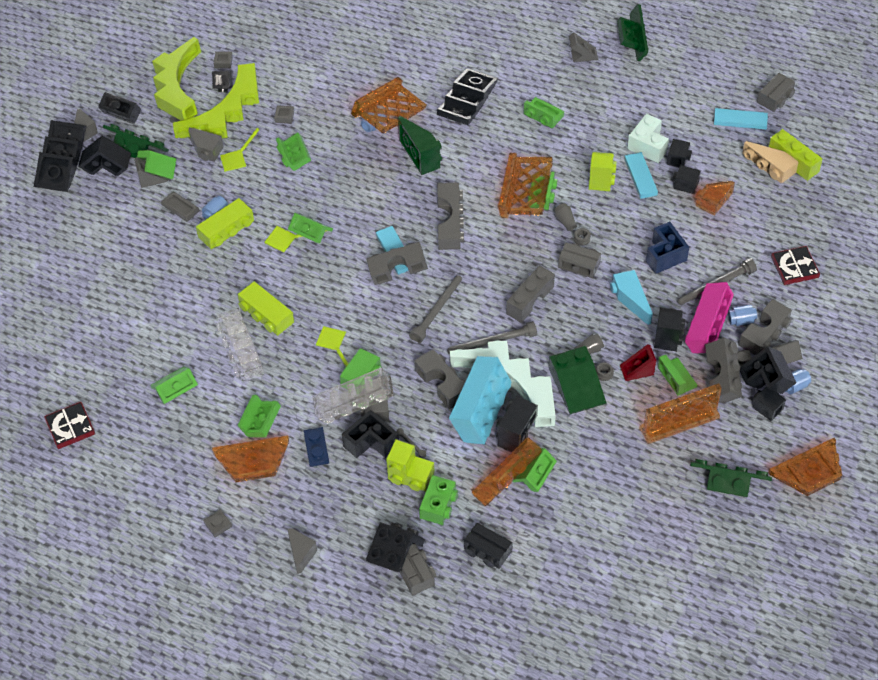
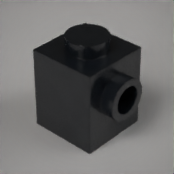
M212 71V89H218V92H228V89L233 87L232 71Z
M673 139L668 152L667 165L678 168L680 165L685 166L686 161H690L692 150H689L690 142Z
M680 165L678 172L675 171L673 174L672 182H675L674 189L695 194L700 181L701 170Z
M766 386L762 391L759 390L754 395L752 408L772 421L784 409L786 399Z

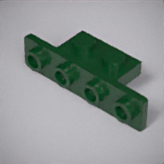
M637 4L630 13V20L620 17L617 20L620 45L635 49L636 60L640 62L647 56L649 48L641 5Z
M110 124V126L103 125L102 127L116 134L113 142L130 152V157L132 158L137 157L138 151L148 150L149 146L167 153L169 149L164 147V143L157 140L154 143L150 142V138L143 135L139 137L134 136L135 133L130 130L120 131V127Z
M695 459V463L690 462L692 467L710 470L707 490L748 497L751 478L772 481V477H769L768 472L756 470V474L748 473V468L736 466L735 470L727 469V464L715 463V466L707 465V461Z

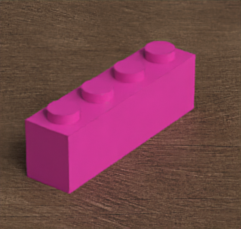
M727 282L706 283L699 305L696 308V313L691 321L690 329L685 337V343L692 353H706L705 345L719 338L734 296Z

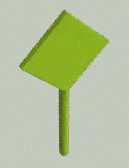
M259 128L255 129L240 150L220 155L224 172L246 167L242 152L258 133Z
M276 226L264 243L285 252L295 238L303 236L295 235Z
M323 326L316 346L336 350L347 367L348 362L339 349L346 331Z

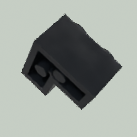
M102 135L82 151L78 167L91 175H94L103 168L113 175L119 176L127 170L131 153Z
M660 307L654 343L655 349L677 352L678 345L682 346L685 319L682 318L683 311Z
M769 346L740 367V373L745 384L757 389L767 385L768 389L783 394L797 383L782 352Z
M516 396L513 402L510 401L508 403L505 415L503 417L500 416L497 421L496 427L498 432L496 438L498 439V447L519 456L528 441V431L538 416V405Z
M369 410L342 433L343 447L356 458L370 447H373L386 458L395 440H399L398 432L372 410Z

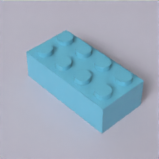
M477 356L449 417L463 442L485 444L487 437L491 433L494 421L497 419L501 405L504 403L505 396L511 387V379L498 357Z

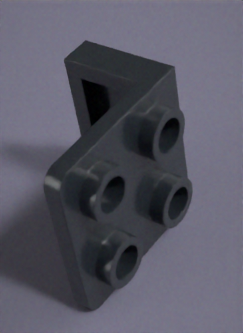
M380 522L366 561L394 572H400L411 544L423 547L425 539L418 535L419 531L411 528L403 530V526L391 522L388 525Z

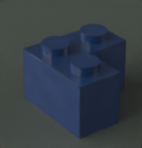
M670 221L655 227L652 239L654 245L647 248L646 262L652 271L657 274L687 261L689 246Z

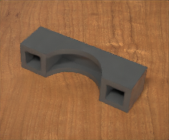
M459 182L437 183L438 208L446 210L451 215L446 222L438 225V250L460 249V243H464V232H460V229L464 228V219L460 218V214H463V203L459 204V201L463 200V190H459Z

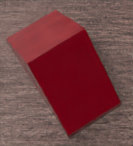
M647 344L620 364L625 381L653 376L656 358L651 345Z

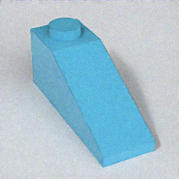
M635 270L613 274V280L610 283L611 292L615 293L617 299L647 325L651 324L653 313Z

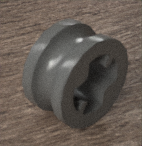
M579 228L575 231L574 241L576 244L585 246L590 242L591 233L589 230Z

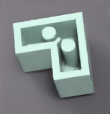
M646 114L629 135L628 149L635 153L642 152L644 157L659 163L667 153L669 138L660 135L662 120Z

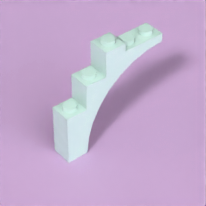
M496 340L488 342V348L457 349L450 351L451 367L472 369L477 356L498 357L511 379V386L519 392L523 399L538 405V416L534 421L535 427L555 426L551 377L537 376L531 378L529 358L509 360L507 341Z

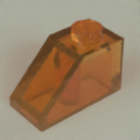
M726 181L706 184L695 196V199H697L696 207L715 216L733 194L735 182Z

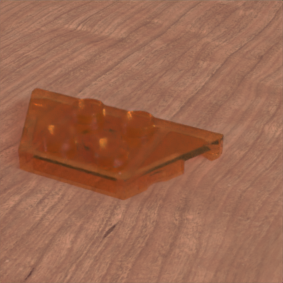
M289 436L213 447L212 451L213 455L235 483L276 476L288 447Z
M832 438L770 468L769 475L806 496L841 480L842 470L839 466L840 459L836 450V439Z

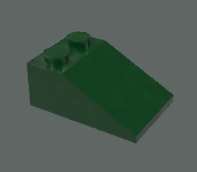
M399 116V141L420 174L424 175L440 169V161H442L440 141L435 139L431 132Z
M586 346L549 356V371L570 415L606 404L593 360Z

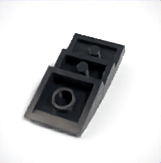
M467 68L453 82L452 89L445 95V102L437 109V115L469 125L495 87L498 78Z
M50 121L48 136H45L43 151L39 152L33 187L68 192L78 165L86 131L85 125Z

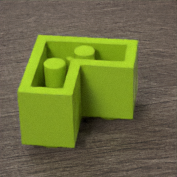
M592 152L589 190L610 191L611 185L615 184V175L612 173L616 174L617 161H613L614 154Z
M395 440L387 457L388 479L396 485L404 484L412 490L426 492L432 475L435 472L434 462L416 457L415 446L399 440Z

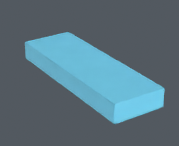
M715 108L714 125L767 129L768 113Z
M642 152L625 155L624 160L640 199L657 196L658 190Z
M393 226L376 232V237L385 252L403 247ZM405 265L394 267L397 274L409 271Z

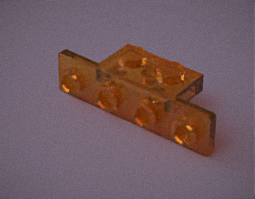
M526 438L472 491V495L484 506H487L519 474L525 471L527 466L542 452V449L530 438Z

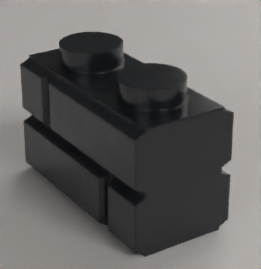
M107 92L103 94L98 106L104 114L135 124L141 111L137 103Z
M476 523L464 540V549L469 556H477L482 559L488 567L500 569L513 550V542Z

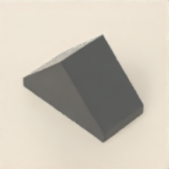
M77 109L74 124L86 126L83 141L85 142L96 135L98 131L95 122L81 109Z
M137 157L134 159L141 188L168 182V178L145 172V160Z
M289 528L287 529L296 571L299 574L302 573L317 552V545L315 540Z

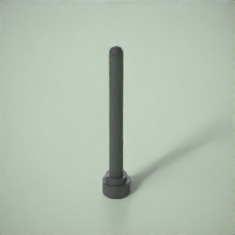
M748 258L742 262L739 268L709 283L728 282L742 274L750 275L757 271V266L753 259ZM706 285L678 298L677 303L683 305L701 296Z
M460 275L453 279L421 325L412 329L409 333L411 340L422 343L426 337V329L462 281Z
M531 321L520 329L449 347L447 353L450 354V351L457 349H474L488 345V342L504 341L523 335L525 337L529 336V338L537 336L536 325L534 321Z

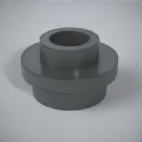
M602 362L595 368L599 380L608 381L612 379L614 369L609 363Z

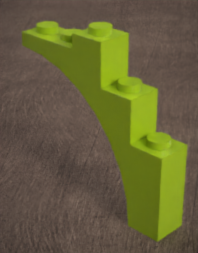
M195 37L188 40L172 53L167 54L164 52L152 61L155 73L157 74L153 77L156 90L158 91L154 94L157 107L180 121L193 118L198 114L194 100L187 96L180 88L181 78L185 69L201 53L199 41Z
M255 63L238 65L235 84L229 94L211 110L187 120L173 122L175 138L184 139L190 137L189 128L228 138L227 122L244 120L242 105L259 104Z

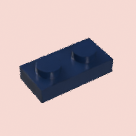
M323 427L303 430L309 466L329 464Z

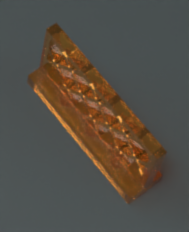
M396 77L356 100L351 115L355 118L361 116L384 134L398 125V119H392L389 115L402 116L409 119L423 111L427 104L403 87V80ZM401 92V93L404 94L406 97H404V96H398V93ZM387 100H395V103L388 102ZM399 101L407 102V105L399 104ZM377 105L384 106L385 109L377 108ZM388 107L396 108L397 111L389 110ZM400 109L408 110V113L400 112ZM366 112H372L374 115H369ZM378 114H384L386 117H380ZM379 122L387 123V125L384 127Z
M509 153L498 205L501 218H508L509 214L543 215L553 157H517V153ZM521 163H529V164H530V165H529L528 167H526L525 169H523V168L521 167ZM541 163H548L547 166H545L542 169L538 167V165H540ZM535 168L538 172L532 176L528 174L529 171ZM525 175L527 179L520 182L518 179ZM541 175L545 177V179H543L539 183L535 180ZM530 182H533L535 184L530 189H527L525 187ZM522 188L525 192L517 196L515 192ZM540 189L542 193L535 196L533 192ZM528 195L533 198L527 203L522 200ZM518 202L522 205L519 208H512ZM536 202L539 204V208L529 207Z
M715 384L646 409L644 424L640 425L639 429L647 444L720 419V414L717 411L722 389L720 384Z

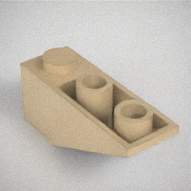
M748 141L744 142L742 154L745 158L753 161L759 169L770 174L772 179L782 184L796 173L799 162L788 153Z

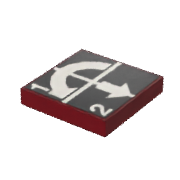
M807 246L771 254L772 261L784 285L820 277V272Z
M82 402L44 416L58 449L95 435Z

